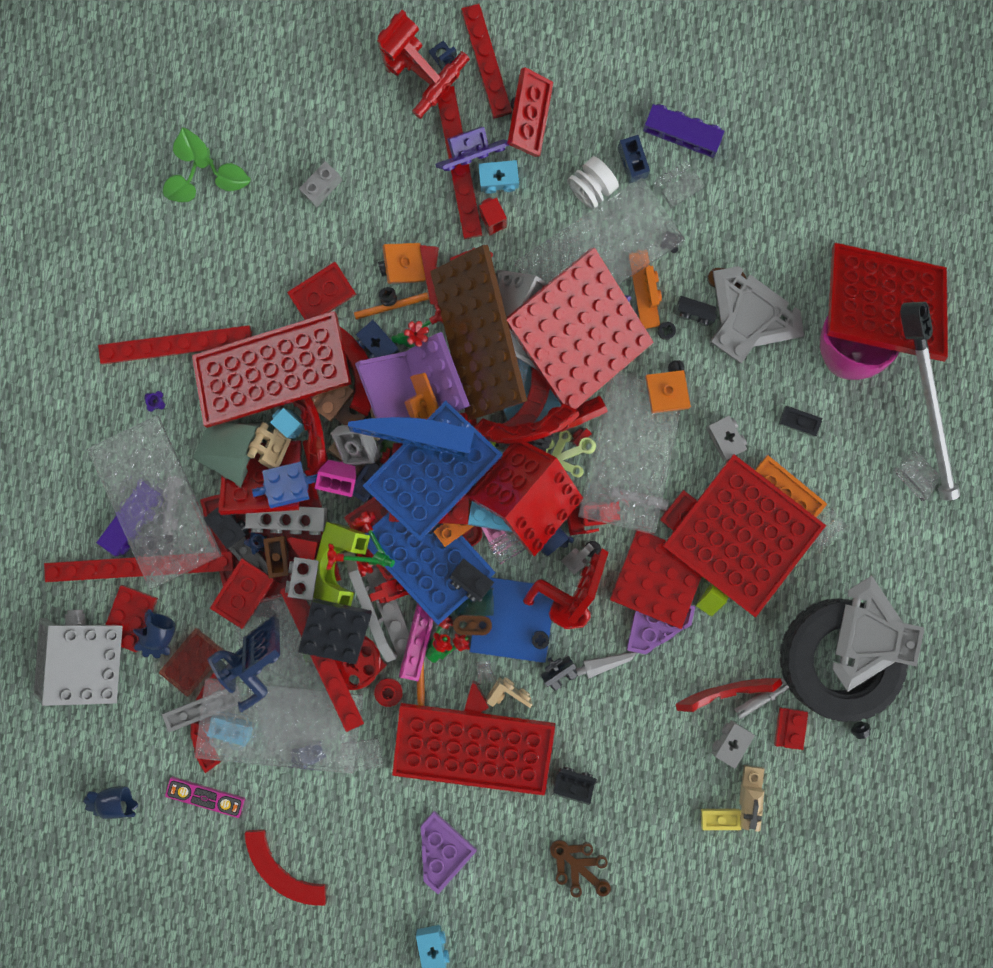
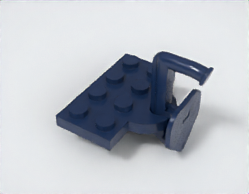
M273 615L243 637V646L235 653L220 650L207 658L218 681L230 693L236 691V677L239 676L254 692L246 700L238 702V708L241 713L259 702L268 693L267 687L256 675L269 663L273 664L280 656L279 619ZM224 658L227 662V665L221 659Z

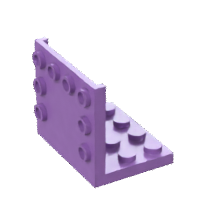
M442 332L429 337L427 342H422V346H414L406 352L361 360L355 363L375 418H410L404 402L417 395L410 376L420 373H426L439 407L445 400L457 412L470 406Z

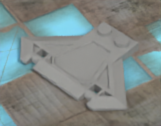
M736 266L713 271L721 325L710 340V343L737 362L742 363L755 346L804 337L801 311L796 307L792 311L788 310L786 307L789 302L752 275L745 279L741 276L743 269ZM737 282L741 286L740 288H737L736 286H734V284ZM781 315L786 317L785 321L780 319Z
M872 576L849 589L847 596L853 598L852 606L845 604L835 652L836 655L841 656L840 663L833 662L832 667L847 692L894 662L917 667L925 628L903 623ZM861 600H865L864 608H860ZM849 658H853L852 666L848 665Z

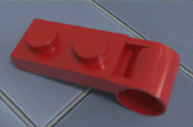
M601 396L581 404L576 409L579 411V416L557 432H563L569 428L576 427L608 412ZM553 407L549 410L548 414L552 413L559 407Z

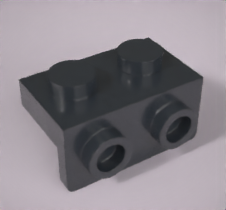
M684 296L679 297L674 312L679 318L697 321L702 326L712 325L717 316L715 314V306Z
M218 506L203 519L223 545L229 549L243 537L249 535L247 531L249 528H245V522L243 520L239 521L235 516L236 514L220 515Z
M569 767L560 768L557 771L552 795L590 805L597 779L593 778V775L589 773H576L574 769Z

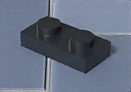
M785 406L779 425L816 437L823 418Z

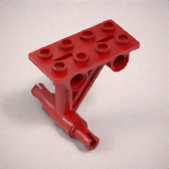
M402 9L399 14L396 13L392 17L390 25L379 33L377 42L387 72H392L394 75L399 76L406 68L409 71L412 70L429 84L422 93L421 101L412 110L416 117L422 119L429 108L436 106L440 98L448 91L454 81L459 78L461 69L469 62L470 58L466 53L460 51L453 62L446 64L441 72L437 74L418 53L423 46L415 37L419 28L407 17L406 12Z

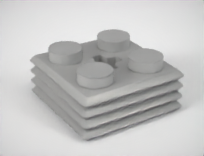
M348 425L337 426L331 432L343 463L349 465L374 464L381 457L378 446L372 436L350 432Z

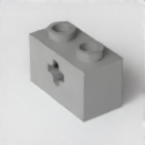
M325 161L299 190L317 208L342 182L339 173Z
M730 415L706 426L723 461L730 459L733 454L737 455L747 450L745 446L747 445L746 439L742 434L738 433L736 429L738 428L737 422ZM726 434L731 435V438H729V440L724 439V437H726Z
M731 720L724 725L721 738L714 742L712 754L736 769L755 735ZM729 741H731V742L734 741L735 744H734V745H731V744L729 745L728 742H729Z

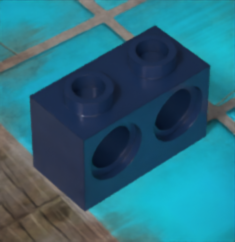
M376 462L374 464H366L355 481L353 496L363 502L368 500L371 494L363 485L377 472L381 465Z

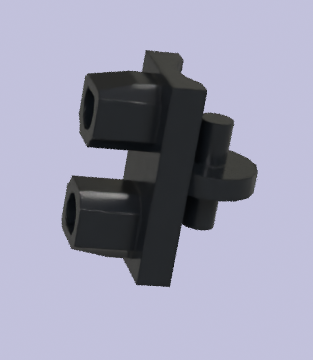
M569 656L563 660L558 658L555 661L551 657L548 658L550 664L545 667L546 671L541 674L546 686H550L554 691L562 687L563 684L559 679L565 675L568 680H573L578 676L575 670L576 666Z

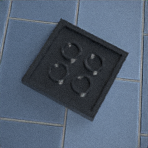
M313 598L298 653L357 664L372 611Z

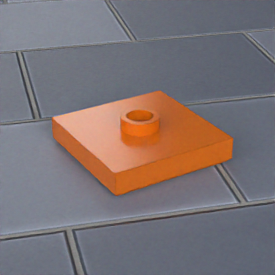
M420 243L384 244L382 246L388 284L426 281Z
M684 370L648 374L645 376L651 413L690 409L691 405Z

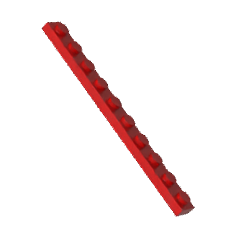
M231 551L44 563L45 582L233 571L235 569L234 554Z

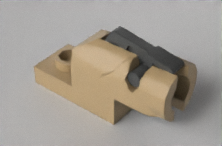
M748 765L743 767L739 803L741 805L740 827L744 830L754 829L755 831H761L764 790L762 789L763 767Z

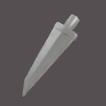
M637 652L584 660V666L575 670L578 676L587 674L589 679L631 661Z

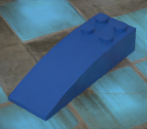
M387 417L348 422L350 432L465 458L469 456L475 430L470 429L471 426L468 424L459 423V426L451 424V421L446 419L435 421L420 418Z

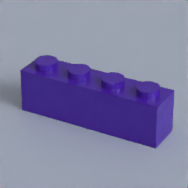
M661 104L652 105L643 129L645 133L714 158L725 132L717 125L705 124L699 118H689L684 113L668 110L666 106Z
M142 480L96 543L113 556L125 555L131 547L129 545L131 541L137 539L142 533V526L152 520L154 510L156 508L159 509L163 505L165 493L149 481Z

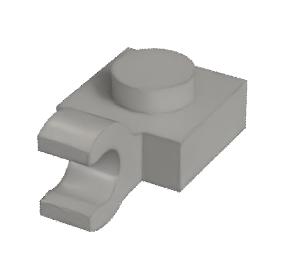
M590 543L580 552L574 548L561 561L575 575L589 562L585 557L594 548Z

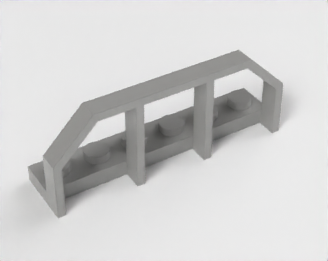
M347 552L344 553V556H355V553ZM345 560L362 609L372 611L369 627L377 647L386 662L395 660L398 656L405 653L410 633L398 601L395 599L380 604L376 600L382 617L377 618L367 591L371 589L374 593V587L387 582L378 567L373 565V572L371 574L366 572L369 585L365 586L358 570L357 561ZM383 621L395 648V653H393L387 643L380 626Z

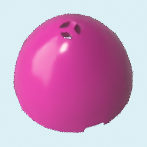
M828 316L825 319L821 330L819 348L824 363L835 376L846 380L870 378L886 369L897 358L898 351L827 336Z

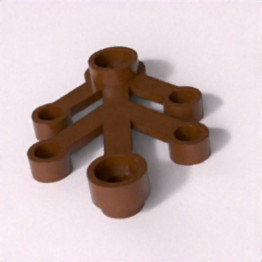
M556 840L551 844V855L557 859L556 881L558 884L563 885L568 880L567 874L564 872V860L571 866L572 886L570 887V893L573 897L578 898L582 894V889L579 885V873L595 886L596 893L599 896L604 897L610 893L611 887L606 879H598L585 867L597 866L601 869L605 868L608 862L604 855L575 858L570 854L582 852L586 856L593 853L591 843L585 842L578 845H568L563 840ZM589 846L591 849L586 852L584 847ZM558 848H563L562 853H557L556 850ZM600 859L605 860L604 864H599L598 861ZM564 875L565 879L559 880L558 877ZM602 886H605L607 889L606 891L602 892L600 891V888ZM578 888L579 892L573 893V889Z

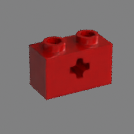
M498 198L483 200L481 205H479V211L489 236L507 228V217Z

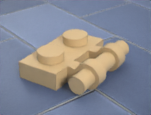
M262 422L255 431L256 436L254 440L249 444L247 456L254 458L256 453L261 455L258 462L269 469L279 467L291 439L286 438L277 428L270 433L267 431L269 425ZM263 439L267 441L265 447L261 445Z

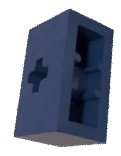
M639 135L620 140L617 148L629 184L647 178L650 169Z
M374 320L370 321L356 334L359 338L356 342L363 350L369 349L371 352L370 358L396 354L400 351ZM374 340H376L377 342H379V344H380V347H379V348H377L376 346H374V344H373V341H374Z

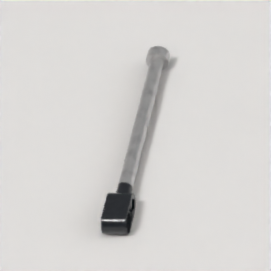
M905 302L900 309L905 338L907 340H914L942 484L938 488L939 495L942 500H954L960 497L959 485L954 483L927 344V340L931 338L933 332L929 306L926 302Z

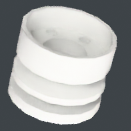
M595 156L591 157L582 166L584 172L577 170L575 176L571 175L567 179L576 197L592 210L598 206V203L604 201L603 195L609 196L619 187L612 171Z

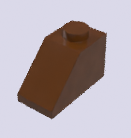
M286 537L263 539L269 578L289 575V554Z

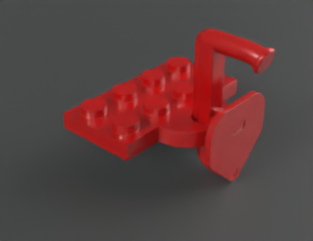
M602 548L598 554L595 553L592 556L589 567L585 566L580 574L582 577L577 583V589L573 596L545 580L539 579L533 584L523 599L524 604L533 605L535 596L540 592L553 600L549 617L554 623L564 629L584 627L591 618L588 607L595 599L609 552Z

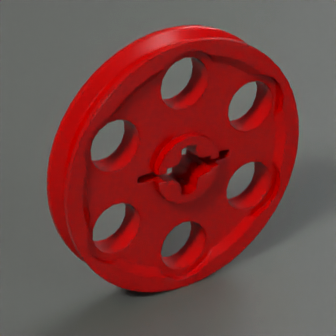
M367 636L364 638L362 647H370L372 650L370 655L363 654L361 650L357 664L335 660L349 690H358L368 686L379 672L381 665L380 653L375 643ZM372 665L374 672L367 673L364 670V666ZM356 675L359 678V683H351L349 677Z

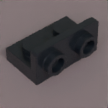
M464 558L449 576L452 580L450 584L458 590L462 587L467 591L466 596L474 602L476 600L481 602L484 595L494 584L490 578Z

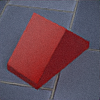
M295 536L287 539L299 558L316 560L320 541ZM304 564L306 569L309 571V566L307 564Z
M473 680L464 711L481 713L489 708V704H487V699L477 681Z

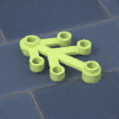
M565 430L559 433V440L552 455L557 457L566 471L579 478L584 473L583 468L578 465L569 464L564 460L581 453H593L596 449V443L591 438L586 437L580 441L579 446L562 452L566 442L572 439V434ZM568 433V437L563 439V435ZM553 439L548 449H552L554 447L555 442ZM591 443L592 447L587 450V444ZM579 468V474L575 475V469Z

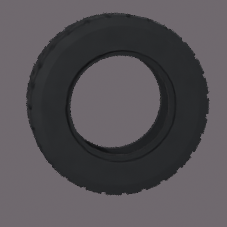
M842 598L819 601L817 604L814 603L807 607L805 611L802 610L795 620H792L788 626L789 629L785 631L782 639L780 667L782 668L783 678L790 688L789 690L803 705L820 716L831 720L856 722L871 718L885 710L888 705H891L896 699L897 694L899 695L903 682L906 680L908 665L894 662L848 692L847 690H832L822 684L815 671L814 655L820 641L830 632L841 628L845 604L852 606L853 600ZM861 602L860 608H864L865 603Z

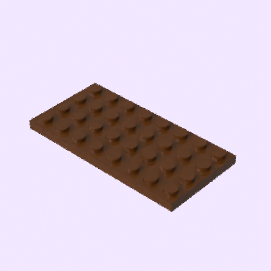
M481 245L430 271L438 305L441 309V317L451 357L470 405L464 408L465 413L468 415V421L527 401L489 246Z

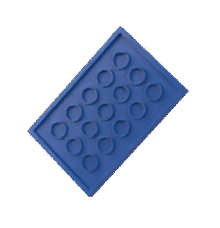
M446 400L428 418V420L435 421L446 419L451 421V424L459 426V423L470 425V429H475ZM476 429L474 430L468 458L403 444L363 487L421 541L492 468L503 454Z
M390 512L372 527L373 533L385 554L390 559L395 560L393 567L385 566V568L437 625L468 599L466 596L467 591L462 587L460 590L450 584L452 580L449 578L463 558L488 578H491L496 573L462 535L444 547L433 532L443 524H437L421 541L400 522H390ZM370 537L367 548L374 555L378 550Z

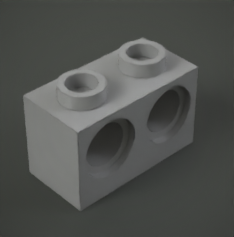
M294 557V562L290 561L288 573H292L291 581L286 582L285 593H288V597L305 600L313 599L319 561ZM303 563L309 566L308 573L304 575L298 573V566ZM303 583L306 590L303 594L295 593L294 587L296 584Z

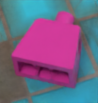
M328 460L318 470L315 489L352 497L356 481L355 466L345 464L343 461Z

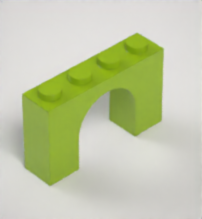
M326 522L316 557L319 564L313 598L351 606L354 592L341 587L337 583L334 574L335 563L331 570H326L328 564L329 543L333 544L336 553H342L346 550L365 555L370 535L341 524Z

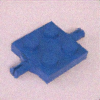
M301 462L263 470V487L252 489L253 497L265 494L270 508L308 500V484L315 483L318 474L306 476Z

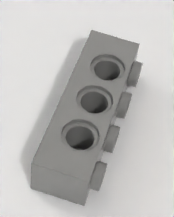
M299 507V510L246 513L245 528H251V532H263V529H271L270 533H282V530H290V534H302L303 530L309 531L310 535H321V531H324L327 522V508ZM265 514L271 516V522L268 525L263 521ZM286 514L291 518L289 525H285L282 521L283 516ZM304 515L310 518L308 526L302 524L301 520Z

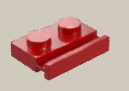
M779 707L775 746L798 750L804 749L808 711Z

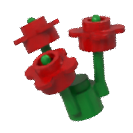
M450 615L438 625L439 627L434 633L431 642L427 645L428 649L425 656L433 663H436L439 659L443 660L456 648L460 652L470 649L468 645L470 642L465 635L455 633V638L452 639L453 646L450 644V637L448 635H440L442 628L449 629L450 626H453V620H451L452 617Z

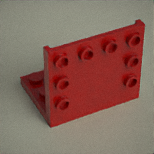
M527 442L510 444L503 452V456L466 495L474 503L502 518L529 554L534 557L583 499L557 457Z

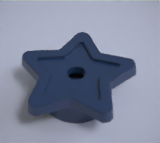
M251 532L250 539L245 540L244 544L251 548L253 555L258 551L265 552L263 539H267V536Z

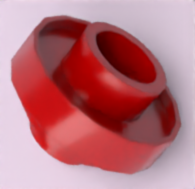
M385 678L376 685L374 696L380 705L392 707L400 702L403 696V688L398 680Z

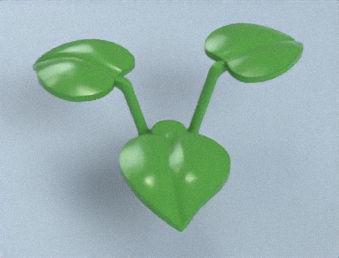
M182 127L174 141L173 152L183 161L194 160L193 167L187 180L181 175L169 177L164 183L163 195L165 198L176 202L191 201L196 196V188L190 182L197 166L205 168L210 165L213 173L217 176L215 184L225 191L239 190L247 186L251 178L242 168L232 163L221 165L217 171L213 160L210 159L209 148L197 135Z

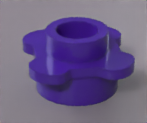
M161 391L145 395L144 399L148 411L153 412L155 409L162 410L165 408L166 404L163 402V393Z

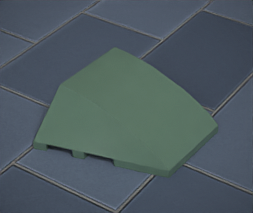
M268 421L222 423L206 428L193 459L207 468L215 470L241 488L248 472L246 466L250 459L247 456L249 444L256 436V429L260 427L262 422L268 424Z

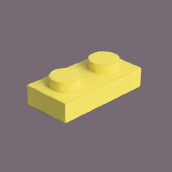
M701 809V829L741 830V810Z

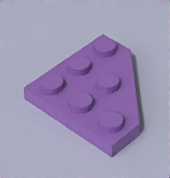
M690 606L682 629L634 611L626 650L641 654L651 652L655 647L665 643L677 633L692 625L696 606Z
M433 811L421 824L424 882L439 894L476 853L477 849L438 813Z

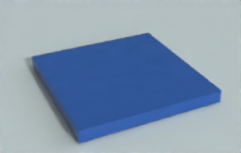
M491 577L490 579L494 584L484 595L481 602L477 600L475 615L489 617L492 622V629L486 635H472L470 652L546 663L548 646L544 649L535 648L532 644V636L537 631H544L549 637L552 621L549 617V611L553 600L538 592L534 598V604L526 605L523 599L534 583ZM481 621L479 627L485 628L486 623ZM539 635L535 639V643L538 642V645H542L546 638H543V635Z

